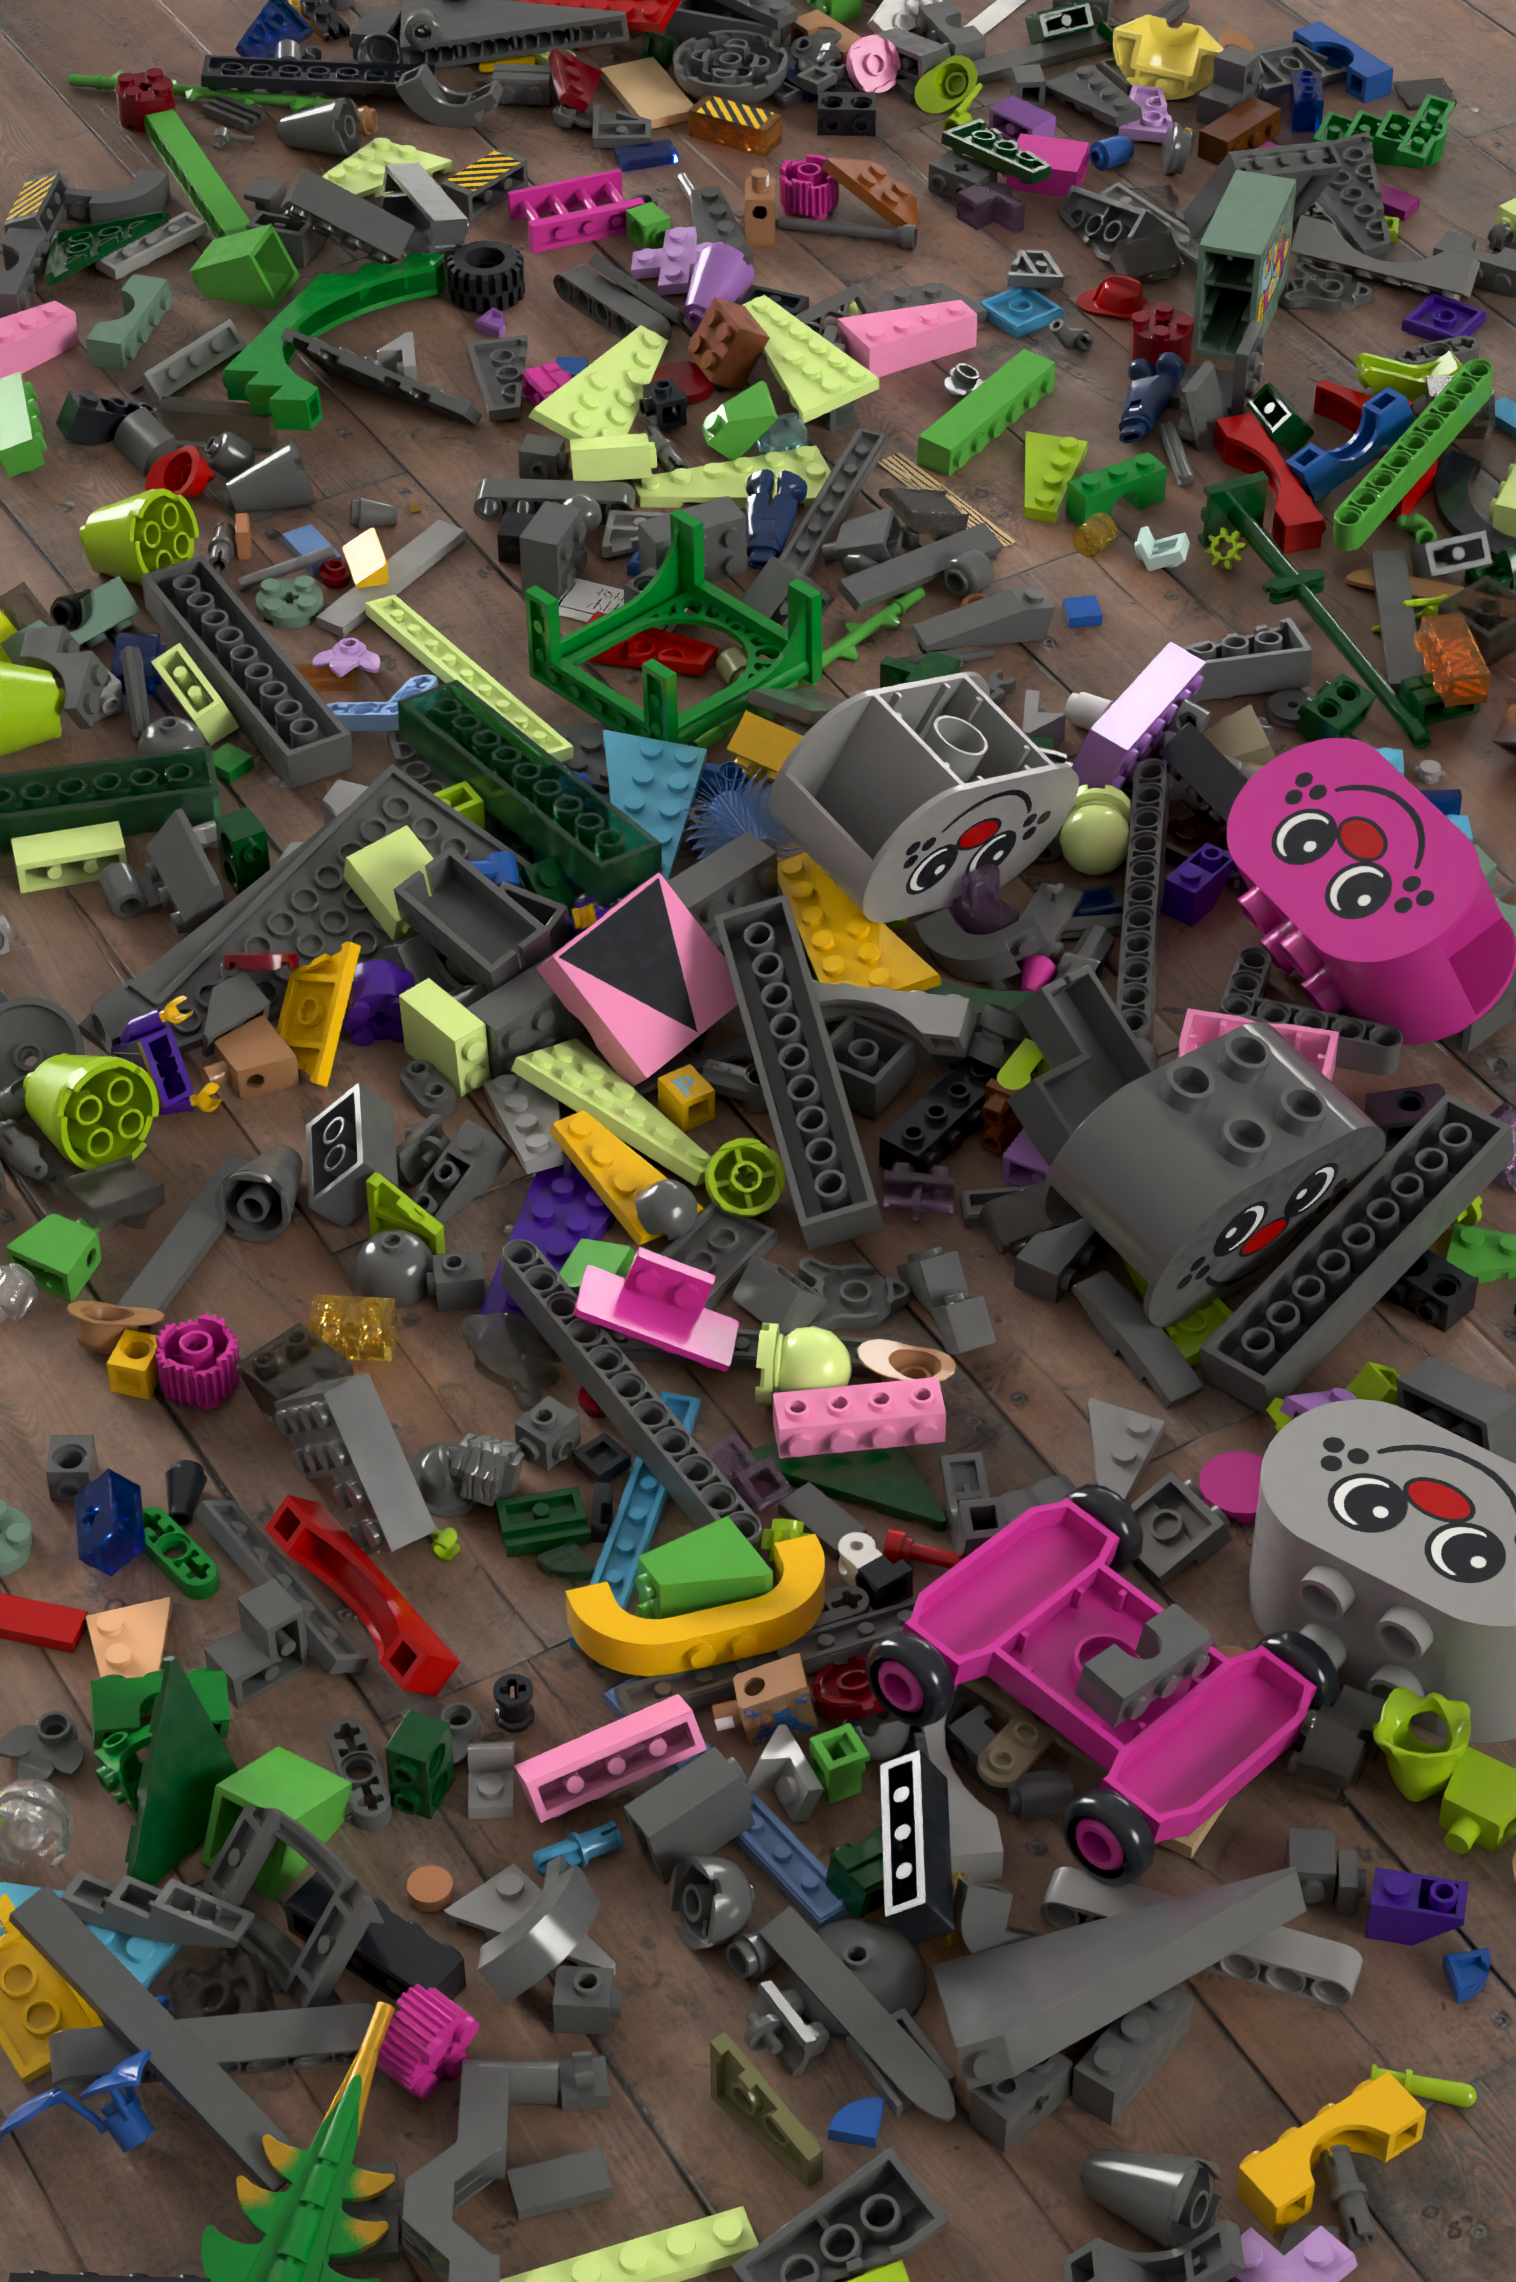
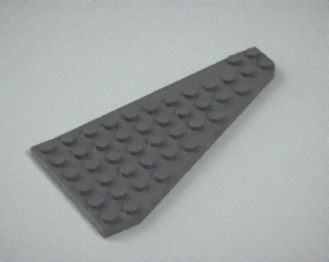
M391 764L349 807L135 979L130 978L112 994L126 990L140 1015L158 1008L163 1011L165 1006L175 998L186 996V1000L177 1004V1010L181 1014H187L190 1011H193V1014L181 1023L166 1022V1026H171L181 1054L201 1047L203 1044V1033L212 988L221 978L228 975L234 976L242 971L236 968V963L233 970L224 968L223 954L239 952L299 953L300 967L302 965H309L315 958L324 953L332 956L342 950L341 944L348 941L361 946L357 965L371 960H387L382 948L396 941L390 938L344 879L343 875L347 856L408 825L434 859L451 847L467 861H481L494 852H511L516 857L518 872L532 864ZM519 875L521 888L527 890ZM436 949L441 962L448 960L445 955ZM288 962L287 965H282V968H277V970H244L270 1001L269 1022L280 1018L290 972L295 970L288 969ZM89 1014L78 1024L81 1035L107 1053L90 1024Z

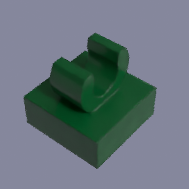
M646 32L641 59L654 57L661 66H671L676 38L663 33Z

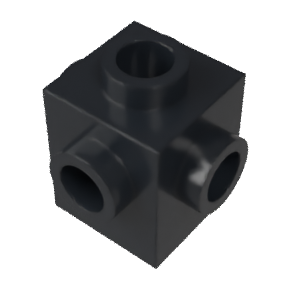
M672 378L659 379L653 383L642 385L643 398L639 400V407L644 418L647 417L650 423L657 426L660 431L687 425V396L685 391L679 389Z

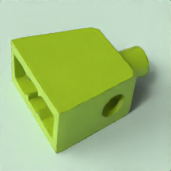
M1469 1746L1456 1763L1441 1804L1438 1823L1443 1829L1448 1831L1444 1837V1842L1451 1851L1461 1855L1467 1854L1473 1844L1490 1852L1499 1851L1516 1834V1769Z

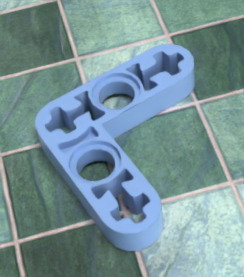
M427 674L410 678L388 702H336L327 704V706L348 731H396L412 726L439 697L440 692L437 677Z

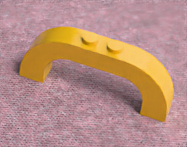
M816 1534L774 1543L775 1576L779 1584L773 1590L756 1598L665 1619H645L629 1614L617 1604L608 1582L565 1591L567 1623L576 1643L589 1657L605 1667L631 1675L656 1676L674 1674L768 1653L798 1640L813 1627L820 1617L825 1602L824 1552Z

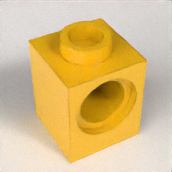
M124 1330L107 1361L111 1392L148 1400L151 1398L159 1382L155 1348H157V1335Z

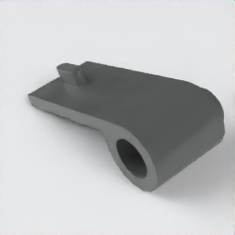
M120 862L108 865L100 874V885L113 914L119 919H129L163 908L157 892V888H160L158 882L152 884L147 873L136 876L131 865Z
M1041 883L1017 920L1019 921L1034 913L1049 943V946L1037 951L1033 955H1044L1054 964H1060L1065 951V944L1060 942L1061 933L1083 900L1084 892L1064 888L1063 883H1057L1056 886Z

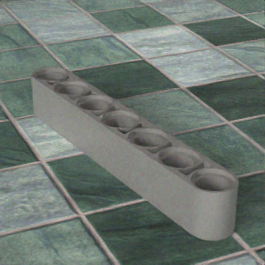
M1060 1867L1053 1873L1040 1907V1915L1051 1926L1066 1929L1179 1897L1133 1884L1124 1886L1105 1884L1084 1870ZM1279 1926L1204 1970L1328 2006L1342 2007L1349 2004L1352 1999L1363 1960L1357 1950L1346 1944Z

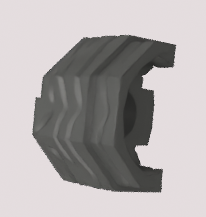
M468 1432L457 1448L449 1474L457 1476L462 1480L460 1497H466L467 1499H472L492 1507L495 1500L516 1496L525 1453H522L520 1446L505 1440L502 1441L499 1438L493 1439L492 1436L486 1434L476 1437L475 1434Z

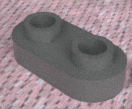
M415 1060L401 1068L399 1072L400 1088L422 1116L429 1118L432 1114H438L444 1119L455 1112V1090L433 1064L423 1060Z

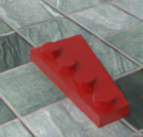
M596 611L585 625L606 615V613ZM650 628L627 638L587 661L642 668L643 663L653 658L675 673L703 676L718 658V646L657 628Z

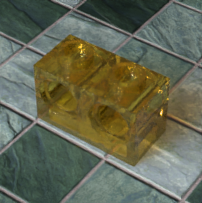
M314 1294L308 1319L311 1357L392 1362L398 1335L395 1298Z

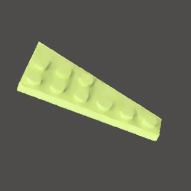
M380 137L372 140L322 175V177L361 198L370 194L371 197L377 198L391 193L384 192L382 189L386 164L419 162L433 178V172L439 170L444 174L452 172L453 160L416 150L411 145L395 144L387 138Z
M766 295L756 297L742 305L747 308L770 337L762 354L766 355L767 364L782 389L786 390L789 394L790 403L793 408H797L799 411V418L803 424L879 389V377Z
M640 325L533 408L528 417L568 440L627 435L638 412L639 400L643 398L642 385L651 382L668 340Z
M816 445L801 446L798 449L788 451H774L760 456L740 457L727 462L708 463L705 466L688 469L679 468L671 472L652 474V478L631 479V486L635 489L636 500L640 508H680L684 502L703 504L729 496L738 508H746L749 495L746 493L745 488L747 479L751 474L763 469L771 470L774 473L775 490L770 499V504L772 505L774 496L777 495L779 473L786 470L799 475L806 481L808 486L807 495L799 504H804V509H809L830 475L831 470Z
M574 1038L516 1057L511 1069L512 1072L576 1112L585 1110L616 1137L694 1186L705 1183V1171L711 1156L580 1040Z

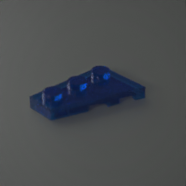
M269 0L238 42L235 50L241 57L274 58V48L278 42L290 39L299 44L310 38L314 29L288 0Z

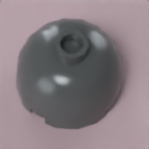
M168 716L150 723L143 730L137 744V757L139 768L143 769L144 775L148 779L159 783L174 784L181 782V776L191 774V777L195 778L204 771L203 759L208 756V749L203 733L194 723L180 717Z
M397 1229L382 1231L371 1236L361 1247L355 1264L359 1293L365 1300L371 1303L372 1298L377 1301H383L386 1308L408 1307L422 1301L427 1296L426 1273L434 1272L433 1256L424 1241L409 1231Z
M703 1854L685 1857L684 1859L687 1861L685 1863H677L673 1869L669 1887L671 1912L679 1911L680 1919L684 1925L675 1926L678 1936L686 1946L694 1950L714 1948L732 1942L736 1935L742 1934L749 1922L755 1904V1893L752 1885L736 1863L721 1856Z

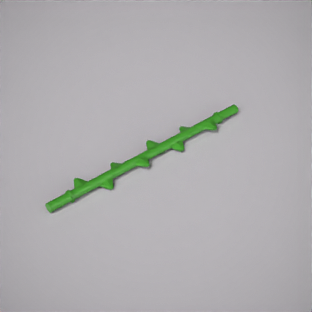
M119 70L110 78L102 77V75L70 74L68 82L71 86L91 87L97 90H115L118 75L125 72ZM171 80L173 82L174 96L186 97L188 101H193L197 98L218 100L217 96L223 94L250 106L253 104L290 107L292 111H298L301 108L308 109L334 100L320 98V96L305 97L281 93L241 92L230 88H225L222 91H213L208 87L177 84L176 80Z
M920 586L915 587L901 598L894 599L888 607L863 624L846 623L845 629L848 634L826 650H822V669L838 657L853 662L857 661L859 656L855 646L881 627L899 628L900 622L897 616L901 617L904 615L907 609L925 597L923 588ZM801 678L785 688H795L798 685L814 687L817 685V682L811 684ZM753 705L709 730L693 741L691 746L708 749L719 740H725L729 733L737 729L745 711L769 721L774 719V712Z

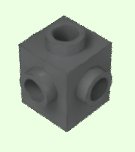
M549 1395L530 1411L524 1412L515 1423L516 1444L520 1446L522 1453H525L524 1460L529 1463H535L548 1472L559 1461L567 1459L581 1443L580 1415Z

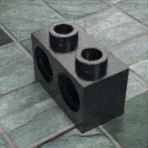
M819 91L817 135L875 136L877 92Z
M1427 1249L1384 1296L1392 1303L1398 1304L1415 1314L1423 1322L1431 1324L1445 1333L1474 1308L1478 1279Z

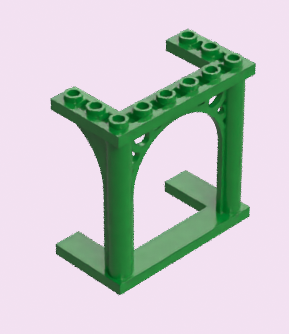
M678 509L670 514L671 544L660 569L645 589L628 603L561 639L558 599L534 585L525 590L530 677L616 732L684 745L752 707L753 705L747 701L750 689H780L789 686L801 678L811 684L822 679V593L799 579L787 584V630L705 580L703 522ZM688 608L696 614H687L684 612V609ZM673 624L699 625L721 631L735 639L743 647L748 657L746 669L738 680L678 714L677 673L653 658L642 664L644 709L576 667L639 632ZM765 655L770 659H761L758 656Z

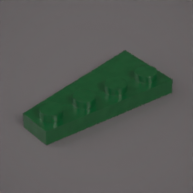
M981 118L942 132L941 144L952 148L953 152L966 154L974 158L977 163L988 164L997 168L999 173L1010 174L1019 178L1020 182L1033 185L1051 175L1052 165L1031 151H1020V144L1016 141L1003 140L1002 132L996 128L988 130L986 128L987 122Z

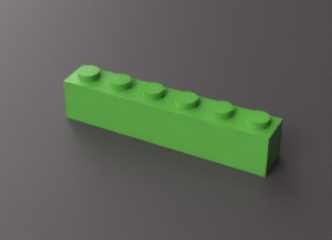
M1026 349L1020 351L919 435L916 463L948 477L957 469L962 468L977 452H981L994 438L999 437L1003 430L1012 423H1015L1029 408H1033L1042 397L1052 392L1056 384V376H1054L1056 362Z

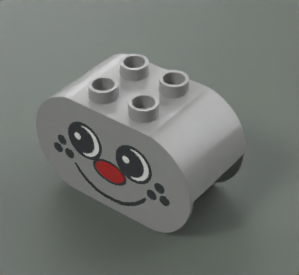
M968 671L864 691L837 705L803 736L783 763L771 789L769 809L773 818L870 921L887 923L978 900L993 893L1015 878L1041 854L1066 821L1078 794L1079 778L1077 773L1068 764H1054L990 699V689L987 681L980 674Z
M1364 1399L1336 1401L1313 1408L1293 1419L1270 1442L1261 1466L1248 1581L1250 1610L1261 1632L1266 1636L1280 1630L1299 1632L1307 1636L1327 1653L1336 1668L1339 1683L1354 1687L1384 1700L1388 1699L1393 1689L1406 1687L1422 1697L1436 1692L1447 1700L1467 1703L1471 1709L1469 1742L1491 1743L1516 1739V1464L1406 1409L1386 1402ZM1426 1711L1411 1717L1410 1721L1434 1734L1448 1737L1447 1726L1437 1713Z

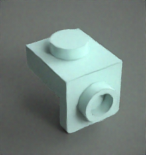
M1145 526L1140 528L1137 541H1135V552L1138 559L1143 560L1148 572L1164 567L1173 568L1185 562L1190 541L1185 532L1154 540L1149 527Z

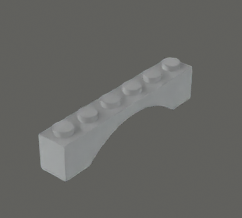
M1300 215L1290 249L1291 252L1298 256L1297 261L1299 262L1307 261L1315 265L1316 261L1327 263V269L1344 272L1345 268L1356 270L1354 275L1372 280L1373 275L1384 277V283L1401 287L1402 282L1412 284L1413 290L1425 294H1430L1431 289L1442 292V297L1454 301H1459L1460 297L1470 299L1480 262L1473 257L1449 251H1443L1432 257L1414 262L1396 263L1378 260L1354 249L1330 222Z
M812 980L824 1022L846 1020L850 1014H854L868 1021L885 1024L904 1032L916 1040L929 1054L965 1058L967 1056L977 1020L970 998H964L958 994L944 996L928 994L920 990L906 992L891 990L882 986L867 988L857 987L849 983L828 984Z
M958 1684L955 1688L954 1703L942 1719L925 1727H917L918 1732L913 1733L914 1752L921 1750L948 1779L952 1885L957 1884L958 1878L976 1882L1002 1880L1004 1856L996 1814L982 1805L965 1788L954 1771L946 1750L947 1726L952 1724L955 1716L966 1703V1686L963 1684Z

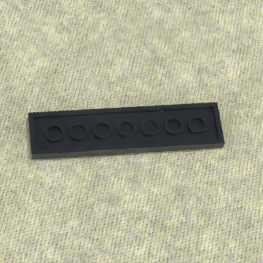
M205 55L201 74V87H208L213 91L237 88L241 92L263 89L269 93H281L283 90L295 91L301 95L311 94L312 92H324V94L329 96L353 93L356 97L379 94L385 98H397L399 93L395 88L402 74L423 64ZM428 65L435 76V65Z

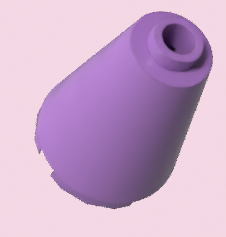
M712 243L711 247H703L698 253L684 307V316L691 325L699 327L704 313L710 307L714 297L734 303L751 287L755 278L754 268L751 263L749 266L743 260L744 254L734 247L722 243Z

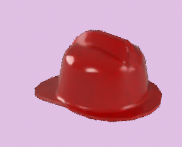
M1124 275L1108 276L1101 281L1098 288L1083 292L1077 298V305L1085 312L1109 315L1127 320L1131 319L1133 313L1150 308L1148 301L1143 298L1142 283Z
M188 445L165 454L151 466L146 477L145 489L146 491L150 489H166L176 495H182L184 498L191 499L198 497L203 492L207 483L215 479V473L209 469L206 460L200 457L197 447Z

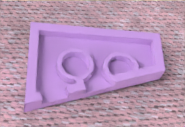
M1133 85L1129 97L1141 107L1143 118L1120 126L1119 135L1127 136L1132 142L1149 141L1163 143L1165 133L1172 125L1171 115H1168L1167 103L1162 88Z

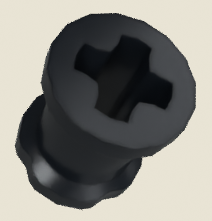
M508 1674L499 1678L493 1688V1696L499 1705L495 1710L497 1726L509 1733L525 1731L534 1722L535 1717L533 1706L529 1703L533 1697L532 1683L527 1677L520 1674ZM511 1686H514V1698H510ZM513 1709H518V1720H514Z

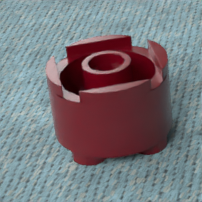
M151 68L146 72L135 74L122 73L118 75L115 95L118 120L122 127L128 129V125L136 127L137 132L146 133L144 115L174 109L176 112L173 82L170 78L163 75L161 69Z
M1158 302L1155 304V307L1133 313L1131 316L1129 344L1130 361L1145 359L1156 367V362L1161 354L1172 352L1181 357L1185 364H1189L1192 353L1194 318L1178 309H1174L1173 304L1169 302Z

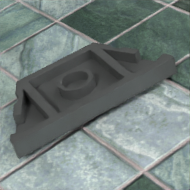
M1298 42L1253 51V53L1260 55L1259 67L1261 73L1257 81V88L1262 99L1347 80L1348 67L1343 65L1340 69H1336L1326 64L1328 57L1313 52Z
M927 283L924 286L899 287L895 290L884 291L877 312L962 300L977 313V323L987 322L988 311L985 307L943 283Z

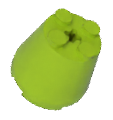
M150 489L97 508L89 516L86 525L81 526L79 530V540L84 545L87 559L95 573H103L112 577L120 576L122 580L143 586L141 575L192 559L194 538H199L197 520L188 501L182 495H176L166 489Z
M0 661V758L61 737V709H64L66 694L63 688H57L50 670Z
M68 1053L55 1055L42 1062L34 1072H30L23 1082V1088L26 1092V1108L32 1120L66 1160L84 1170L109 1173L131 1163L147 1146L143 1141L150 1130L153 1117H158L159 1098L152 1078L143 1068L119 1057L70 1055Z

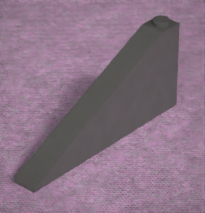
M402 0L400 50L403 64L426 63L427 65H435V69L547 53L552 52L553 48L560 51L630 40L626 12L505 0ZM417 9L433 11L441 23V37L438 43L427 50H419L412 47L404 35L405 20L412 11Z
M1296 1867L1285 1868L932 1965L967 2090L1016 2077L1306 1912Z

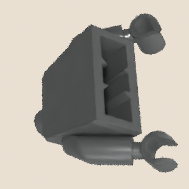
M888 507L844 522L841 525L837 541L822 545L823 558L827 564L840 561L845 574L850 576L898 557L900 546L907 550L917 549L920 539L919 529L913 524L901 527L893 507ZM904 592L893 597L901 598L904 596Z

